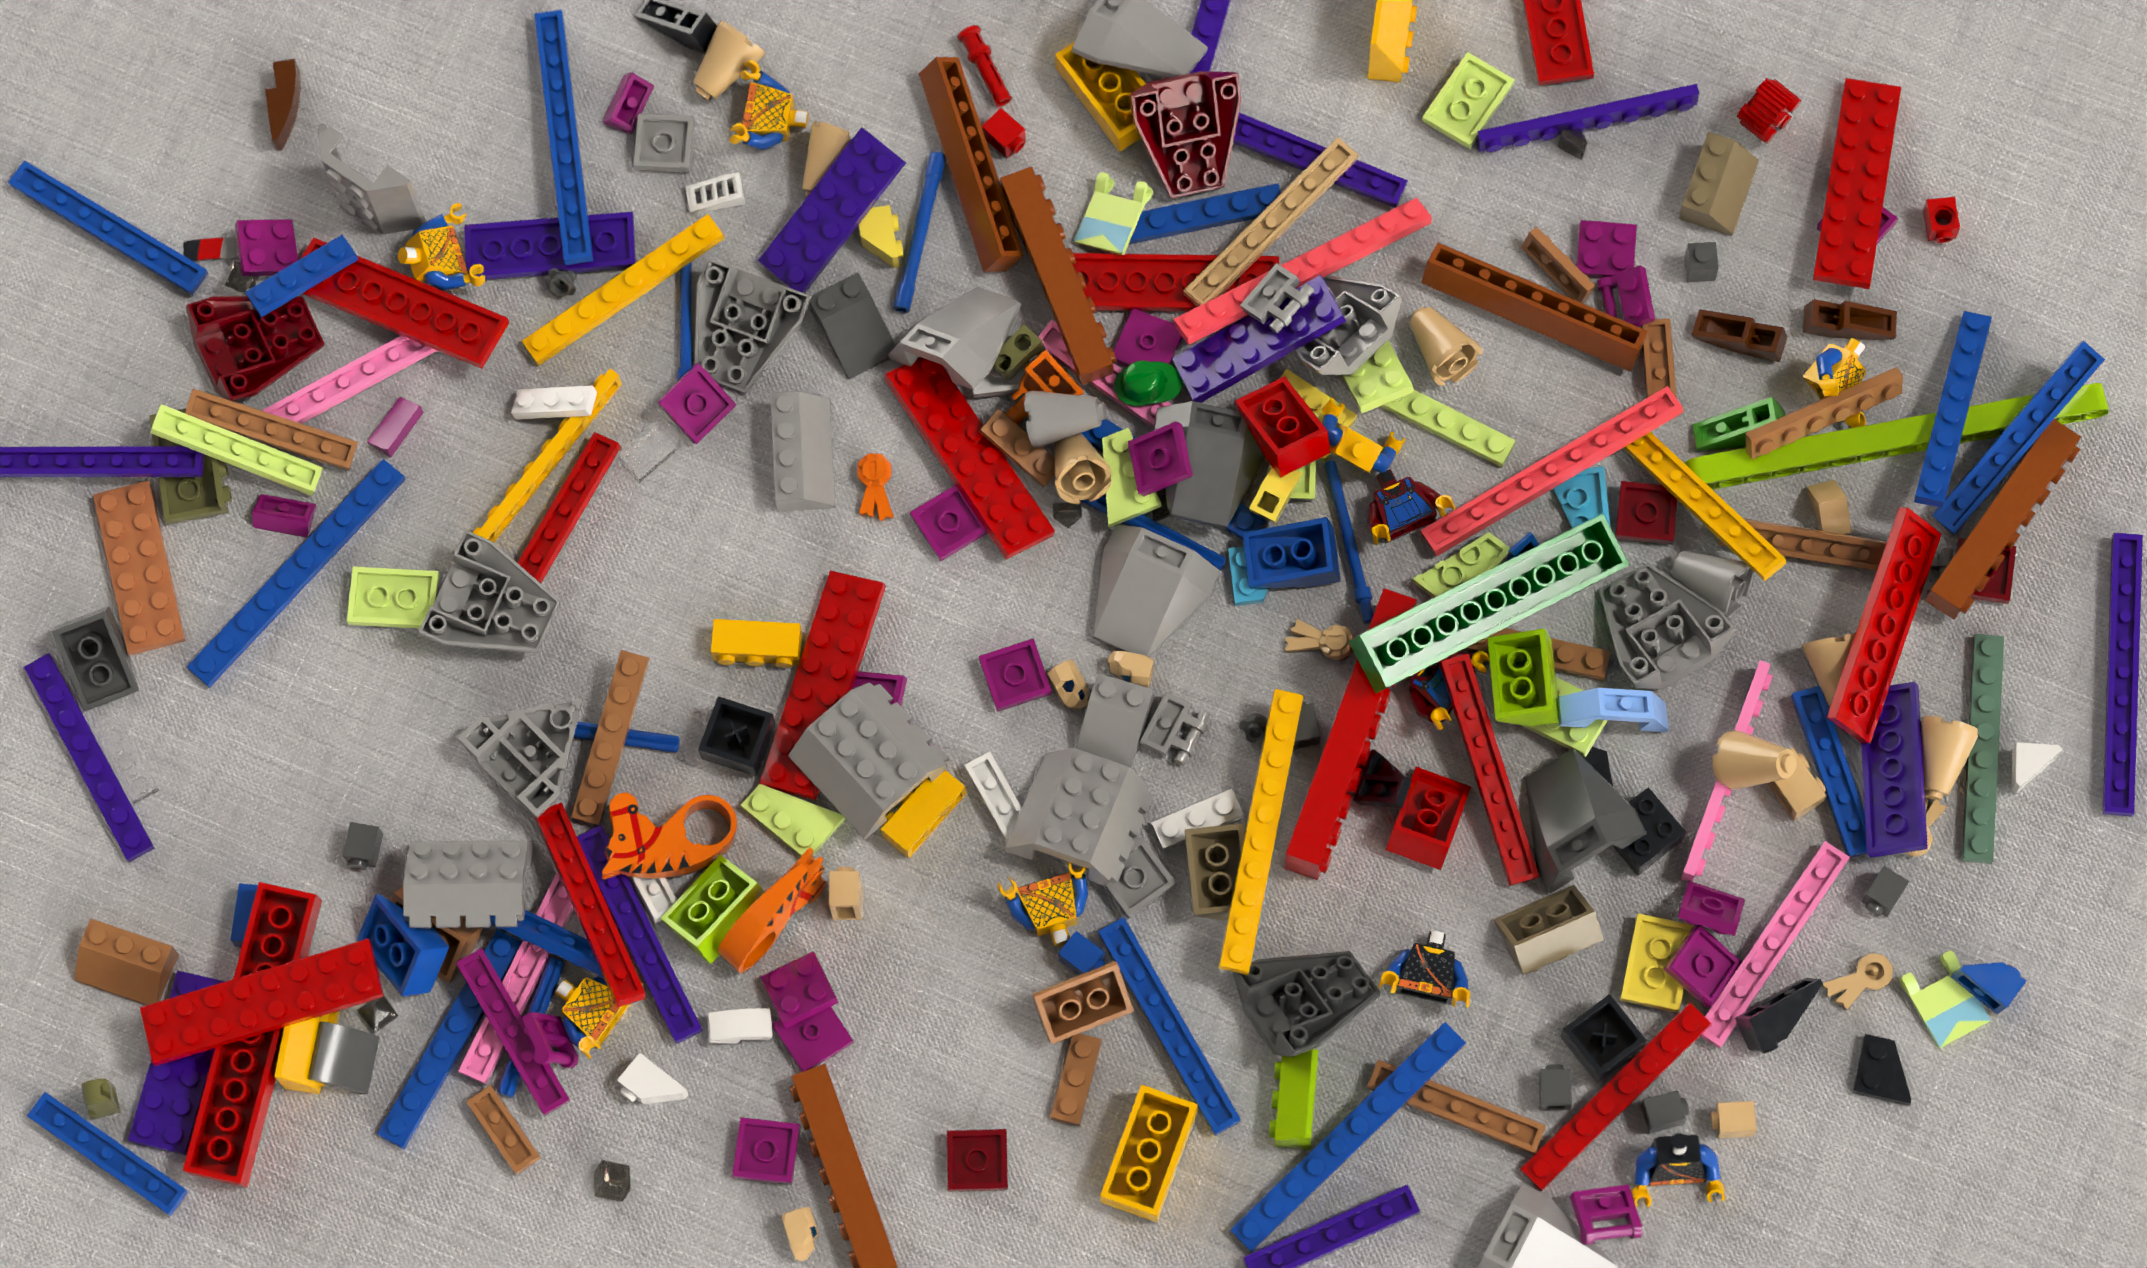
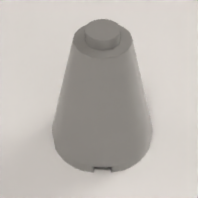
M1034 390L1026 392L1025 412H1029V421H1026V428L1030 443L1035 448H1041L1099 427L1102 420L1106 419L1104 402L1100 403L1097 397Z
M1689 551L1675 554L1669 566L1674 579L1715 605L1728 618L1733 617L1740 609L1741 605L1737 601L1742 595L1747 596L1754 577V571L1743 561Z

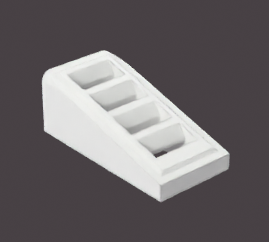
M740 172L686 186L690 214L746 205ZM733 186L734 194L729 195L728 187ZM722 188L724 196L718 198L717 189ZM711 190L713 200L708 201L706 191ZM697 192L701 193L702 203L699 204L696 203L695 193Z

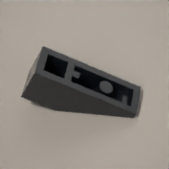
M645 0L634 15L639 21L687 48L706 53L717 27L706 12L669 0Z
M1804 978L1737 1016L1735 1019L1748 1049L1761 1051L1762 1053H1768L1777 1049V1043L1789 1036L1823 985L1821 979Z

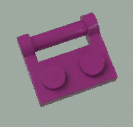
M1639 265L1614 276L1603 277L1597 280L1598 290L1602 293L1605 313L1618 318L1613 289L1618 287L1624 317L1623 321L1637 327L1655 321L1645 267Z
M529 1012L522 1017L525 1025V1034L535 1047L533 1057L536 1063L543 1065L557 1063L564 1068H574L577 1065L579 1059L577 1052L568 1038L560 1016ZM550 1046L558 1047L560 1052L552 1051Z
M1628 1184L1574 1191L1571 1194L1570 1200L1580 1228V1239L1583 1245L1594 1244L1595 1241L1627 1236L1631 1239L1642 1237V1224ZM1626 1218L1627 1224L1595 1229L1592 1225V1222Z

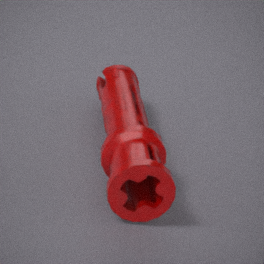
M978 25L969 26L957 35V39L959 42H963L968 52V60L975 64L996 107H1002L1008 104L1012 97L992 61L990 46L985 44L980 35V27Z

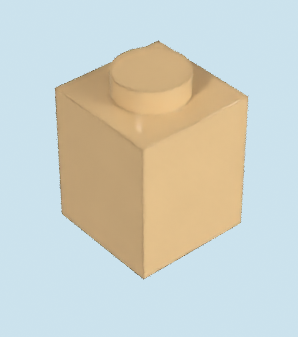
M1754 1101L1718 1103L1715 1112H1711L1712 1130H1717V1138L1753 1137L1757 1131Z

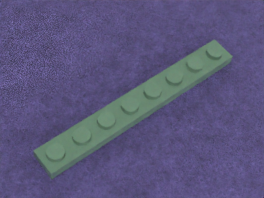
M1975 634L1973 637L1969 725L1976 727L1979 733L1967 758L1962 861L1992 864L1994 857L2004 636Z

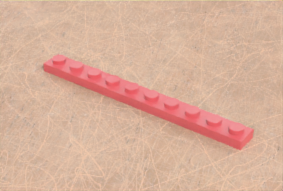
M1416 197L1280 266L1298 277L1300 281L1296 286L1298 288L1319 275L1325 277L1431 224L1432 216ZM1268 272L1174 318L1175 328L1186 343L1190 345L1248 316L1240 305Z
M1667 386L1457 508L1445 517L1421 529V534L1437 557L1684 412L1683 407Z

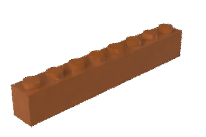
M935 57L919 73L971 236L983 272H1006L1024 254L959 57Z
M1031 166L1001 177V187L1081 385L1114 374L1113 364L1117 362L1111 346L1106 347L1103 339L1106 338L1104 327L1101 321L1097 323L1093 316L1096 313L1095 305L1092 298H1086L1083 289L1086 288L1084 278L1081 272L1076 273L1073 264L1076 263L1074 254L1070 247L1065 248L1062 241L1066 239L1061 223L1055 224L1052 215H1055L1056 212L1051 199H1045L1042 191L1046 190L1041 175H1035Z
M1437 243L1430 255L1421 282L1424 285L1630 372L1641 352L1648 332L1441 243Z
M2055 419L2048 425L1931 588L1925 600L1927 603L1953 620L1956 619L1960 612L1967 613L1975 601L1971 598L1975 590L1981 592L1990 579L1986 576L1989 570L1992 568L1996 571L2004 560L2005 556L2001 553L2007 546L2012 549L2020 537V534L2017 533L2020 526L2027 527L2036 514L2032 511L2036 504L2042 506L2051 491L2047 490L2051 482L2054 484L2059 482L2066 471L2062 468L2065 462L2072 463L2081 450L2077 447L2081 439L2080 435Z
M826 1064L792 1075L794 1085L789 1086L794 1102L801 1101L804 1112L799 1113L804 1130L811 1129L814 1139L809 1141L813 1156L814 1158L821 1157L824 1167L818 1170L824 1186L830 1184L834 1195L828 1198L834 1214L840 1212L844 1223L838 1224L844 1242L850 1240L854 1250L848 1252L853 1268H898Z

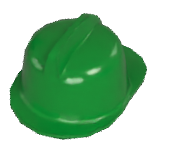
M1136 361L1117 375L1114 382L1115 393L1122 402L1131 406L1167 402L1173 400L1180 393L1182 378L1178 370L1165 362Z

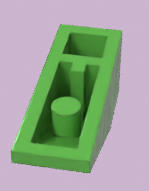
M1773 397L1694 423L1692 425L1697 450L1705 451L1746 446L1747 432L1786 416L1785 410Z

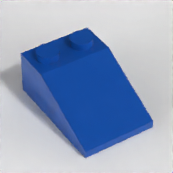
M1327 517L1243 532L1250 589L1315 587L1341 582L1334 527Z
M380 894L375 895L357 942L365 939L371 941L377 967L401 996L430 993L449 946L433 927L410 928L409 922H405L403 908Z

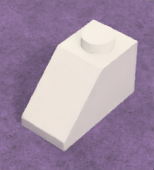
M641 1053L636 1056L617 1079L620 1087H622L619 1092L631 1102L637 1099L642 1104L682 1100L689 1095L686 1088Z

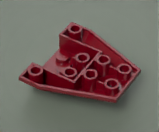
M1200 71L1147 82L1130 94L1133 123L1170 198L1225 186L1241 105L1239 75L1237 72Z
M303 296L293 298L263 317H260L247 297H210L186 304L194 346L212 385L219 395L233 402L257 395L325 345Z

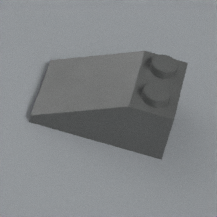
M858 272L811 295L809 302L810 310L848 379L889 360L888 354L896 345Z
M110 606L57 625L51 631L84 711L139 691L120 630Z

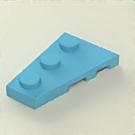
M1604 466L1587 468L1553 488L1572 529L1601 514H1604L1611 528Z

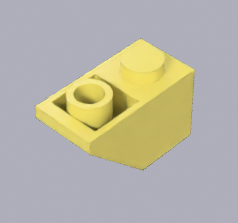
M890 205L873 207L859 223L862 247L893 268H899L898 257H904L902 242L901 240L896 241L894 234L895 231H900L897 214L891 215Z
M1271 468L1249 507L1250 512L1276 525L1302 473L1295 470L1280 478L1275 470Z

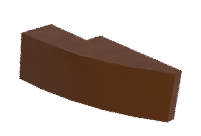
M295 58L273 62L276 88L265 89L271 137L277 151L283 150L290 137L300 103V69Z
M1813 299L1804 306L1803 333L1861 340H1893L1896 338L1897 311L1850 301L1837 304Z
M1699 309L1691 334L1692 337L1714 346L1775 362H1780L1787 340L1783 327L1756 323L1754 318L1701 309Z

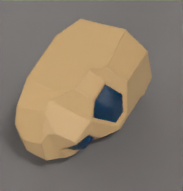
M1113 651L1109 655L1107 665L1113 676L1147 688L1150 687L1154 659L1126 651Z
M1066 660L1047 673L1050 684L1064 706L1071 710H1082L1087 707L1090 698L1089 689L1073 660Z
M805 1207L781 1216L794 1258L797 1261L808 1260L811 1253L815 1250L814 1242L819 1235L811 1208Z

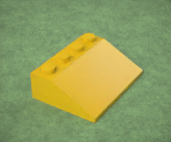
M1377 0L1370 43L1368 79L1401 83L1402 73L1408 74L1410 57L1405 56L1406 48H1412L1414 31H1409L1410 22L1415 23L1417 6L1412 5L1413 0Z

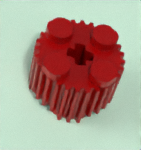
M1766 78L1755 90L1756 93L1749 102L1743 105L1736 117L1741 120L1740 124L1768 144L1777 133L1775 129L1778 127L1782 130L1792 118L1788 113L1794 112L1802 100L1776 79L1769 80Z

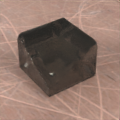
M602 1160L594 1172L595 1196L619 1202L624 1201L631 1190L630 1166Z

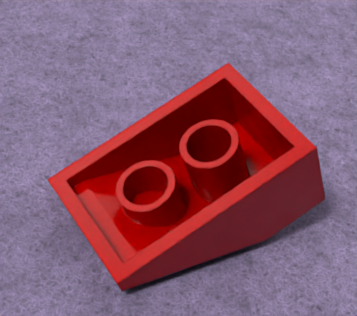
M1285 376L1235 400V405L1263 455L1280 478L1330 453L1327 429Z
M1416 767L1407 797L1399 811L1386 850L1441 870L1471 786Z

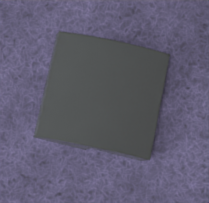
M321 1021L319 1023L308 1079L329 1087H341L358 1094H368L380 1036Z

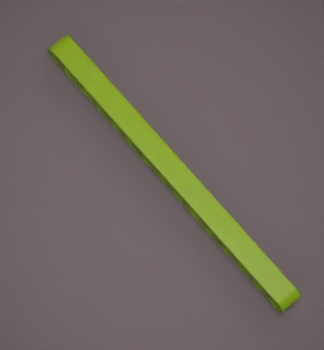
M2101 383L2083 385L2054 419L2064 425L2107 415L2109 407L2103 385ZM2035 394L1969 406L1960 444L1999 437ZM1937 412L1802 437L1791 444H1786L1754 459L1748 456L1746 448L1695 457L1687 460L1684 464L1712 490L1925 451L1928 448Z

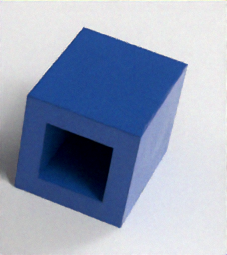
M1075 931L1058 953L1059 961L1078 975L1106 964L1103 961L1105 959L1104 951L1078 931Z

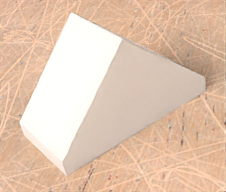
M2017 742L2012 750L2011 790L2016 795L2059 756L2062 748L2059 745Z

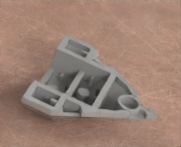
M583 698L571 700V702L564 704H548L512 711L501 716L480 717L462 732L457 739L478 765L521 808L538 818L559 799Z

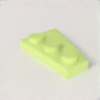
M1129 427L1102 438L1103 459L1110 467L1112 480L1106 492L1108 528L1162 507L1157 492L1146 496L1138 494L1128 441L1133 439Z

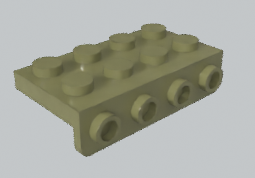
M186 408L177 411L185 413ZM156 414L149 415L151 428ZM152 434L154 446H182ZM204 454L202 477H158L166 524L229 513L228 503L232 502V495L229 485L225 486L224 476H228L227 464Z

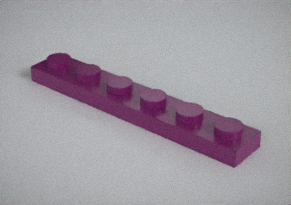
M480 948L457 961L456 965L542 1114L546 1116L569 1103L570 1099L551 1066L535 1062L533 1057L535 1047L525 1034L522 1016L483 949Z

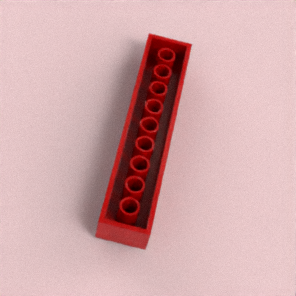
M1383 588L1368 630L1416 607L1417 599ZM1358 659L1285 855V869L1315 880L1319 879L1321 872L1327 873L1332 858L1330 857L1332 853L1330 846L1336 847L1341 834L1342 822L1339 821L1340 819L1346 820L1352 798V795L1349 794L1350 792L1356 793L1362 771L1359 767L1366 766L1371 751L1372 742H1369V739L1375 741L1380 727L1381 715L1379 713L1385 714L1390 700L1391 689L1389 687L1375 694Z
M259 882L233 979L308 957L322 899L313 893ZM284 1027L215 1048L183 1168L184 1172L192 1176L248 1188L276 1080L275 1071Z

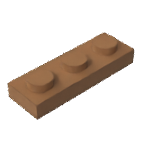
M1538 227L1531 230L1521 246L1522 250L1571 299L1584 304L1595 285Z
M1670 318L1655 319V321L1641 326L1642 329L1648 331L1642 346L1646 397L1648 398L1668 386L1677 398Z
M1000 409L979 430L985 438L1042 488L1054 477L1055 458L1043 447H1033L1028 434Z
M1083 1034L1072 1036L1051 1120L1080 1127L1102 1039Z
M491 1085L466 1101L516 1175L541 1159Z

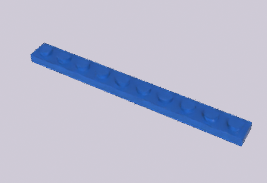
M562 10L534 13L565 265L593 261L563 12Z
M382 459L187 666L188 670L210 688L406 480L404 475L385 459Z
M1444 1022L1230 1231L1250 1252H1253L1466 1045V1042Z

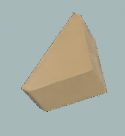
M1831 480L1807 486L1806 490L1819 530L1844 535L1851 534L1847 497L1836 481Z

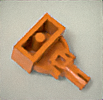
M1044 349L1024 367L1026 372L1020 380L1019 389L1011 397L1016 400L1020 395L1024 394V396L1005 414L1017 425L1029 416V412H1025L1024 407L1025 395L1029 391L1082 395L1084 390L1056 359Z

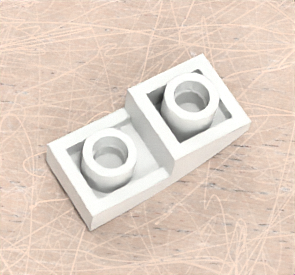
M736 1009L707 1014L709 1043L738 1044L740 1040H770L772 1038L770 1009Z

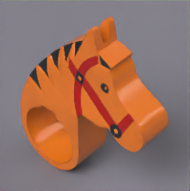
M620 793L615 795L609 806V819L613 836L609 841V845L605 847L604 854L608 863L602 871V879H608L619 874L637 878H667L686 875L704 869L712 864L720 854L724 855L734 842L737 818L733 808L728 802L718 796L700 795L689 800L663 826L656 827L648 817L638 812V802L632 794ZM711 809L724 816L730 831L717 844H693L686 837L684 827L686 819L695 811Z
M809 847L789 871L774 882L772 887H769L740 916L719 945L718 954L739 973H744L753 967L773 946L790 917L807 903H813L825 890L827 881L821 877L822 871L825 869L821 865L823 858L818 857L815 860L812 857V848Z

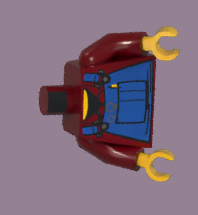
M1388 469L1376 476L1381 489L1374 492L1373 501L1368 505L1366 524L1373 536L1374 545H1378L1379 538H1384L1387 544L1435 522L1436 509L1441 517H1445V508H1452L1453 510L1456 508L1451 496L1441 495L1422 482H1415L1411 477L1397 481L1392 470Z
M1484 651L1469 654L1473 669L1476 668L1480 673H1486L1487 669L1482 663L1490 661L1489 656ZM1458 652V653H1456V654H1454V655H1452V656H1450V657H1448V658H1446V659H1444V660H1447V659H1450V658H1454V657H1457V656H1461V655H1465V654H1468V653ZM1440 662L1412 675L1414 678L1409 685L1410 700L1417 715L1434 723L1438 730H1442L1441 722L1443 723L1445 719L1452 720L1449 714L1453 707L1439 666Z

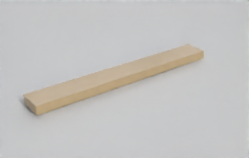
M1337 137L1183 290V294L1197 307L1222 295L1358 160L1359 155Z

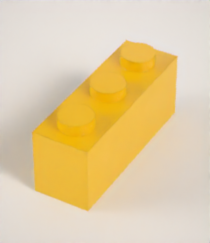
M714 619L711 644L713 660L722 665L746 662L747 665L754 667L763 666L764 663L775 664L779 668H791L793 665H799L803 633L801 624Z
M945 769L933 782L926 778L915 792L911 791L901 800L902 806L896 813L890 812L886 816L887 821L881 828L882 837L907 858H910L966 796L965 786Z

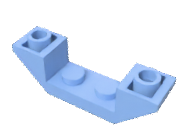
M1594 688L1557 698L1559 726L1586 728L1597 719L1639 722L1640 731H1669L1666 703L1652 691Z

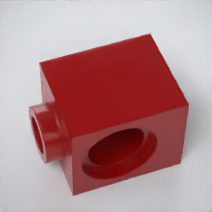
M1002 108L981 126L986 141L1006 159L1012 153H1018L1026 143L1025 128Z
M1955 196L1927 199L1923 208L1928 241L1947 243L1956 239L1960 230ZM1943 218L1948 224L1940 225L1935 219Z

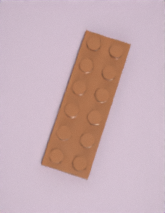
M147 480L93 494L128 654L131 656L185 642V634L151 483Z

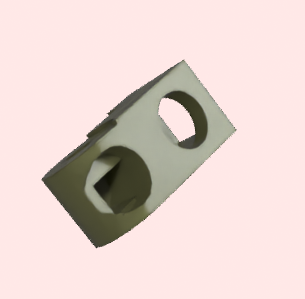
M1023 324L1002 346L993 369L1005 380L1012 379L1029 360L1045 349L1043 341Z
M101 1078L81 1084L85 1106L91 1120L121 1113L116 1087L109 1080Z

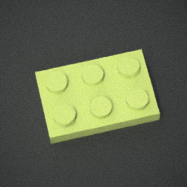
M1467 52L1423 115L1422 122L1470 149L1477 139V132L1485 128L1513 87L1515 79Z
M1389 340L1353 374L1341 375L1361 414L1414 392L1413 384Z
M353 567L347 613L348 625L420 629L429 608L433 607L438 596L439 571Z
M1556 677L1558 697L1584 691ZM1596 719L1586 728L1559 726V722L1537 726H1521L1569 750L1573 748L1586 758L1608 720Z

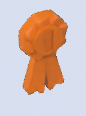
M868 453L858 462L857 466L858 479L866 486L859 513L862 516L868 514L873 518L875 504H877L880 521H883L886 517L891 519L894 517L884 485L891 479L892 465L882 454Z

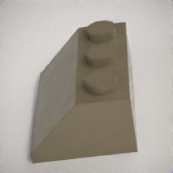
M1708 132L1685 195L1679 219L1733 236L1759 160L1735 140Z
M1243 823L1185 829L1195 917L1228 920L1245 836Z
M1575 885L1494 919L1513 962L1523 975L1535 972L1554 961L1563 960L1570 954L1590 948L1604 940L1596 912Z

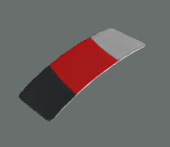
M222 237L186 241L183 243V253L185 257L192 261L236 258V238Z

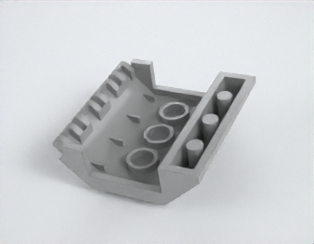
M325 124L318 126L321 161L326 170L325 175L330 179V186L335 190V197L340 202L339 207L350 216L357 215L362 219L361 222L372 231L378 229L383 234L415 230L426 222L409 179L387 165L373 183L342 162L336 146L342 140L343 135L332 127H327Z
M870 682L850 690L808 726L788 754V757L864 839H867L887 821L885 814L926 778L933 782L944 772V768L947 765L946 762L949 759L936 743L928 745L932 739L917 723L909 724L912 718L897 702L892 705L890 704L893 697L880 684L873 686Z
M1076 748L1045 753L1006 844L1005 851L1033 860L1037 850L1089 868V881L1105 885L1106 881L1117 883L1125 866L1122 862L1127 861L1134 844L1132 838L1137 836L1144 816L1142 814L1147 812L1153 795L1147 790L1149 785L1130 767Z
M533 841L410 842L403 883V916L405 917V922H409L410 928H431L432 916H436V928H461V916H466V928L490 927L491 916H495L496 927H517L518 921H524L525 902L523 888L526 866H531Z

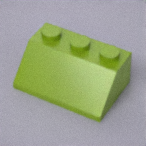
M1545 628L1488 637L1495 720L1526 726L1559 722L1552 640Z
M720 854L660 919L689 948L711 964L720 955L718 954V948L727 932L740 916L764 893V890L754 879Z
M1311 1049L1293 1057L1282 1056L1281 1062L1275 1061L1274 1079H1279L1280 1084L1279 1091L1273 1090L1271 1108L1277 1109L1276 1120H1270L1269 1138H1275L1274 1147L1310 1150L1318 1049Z

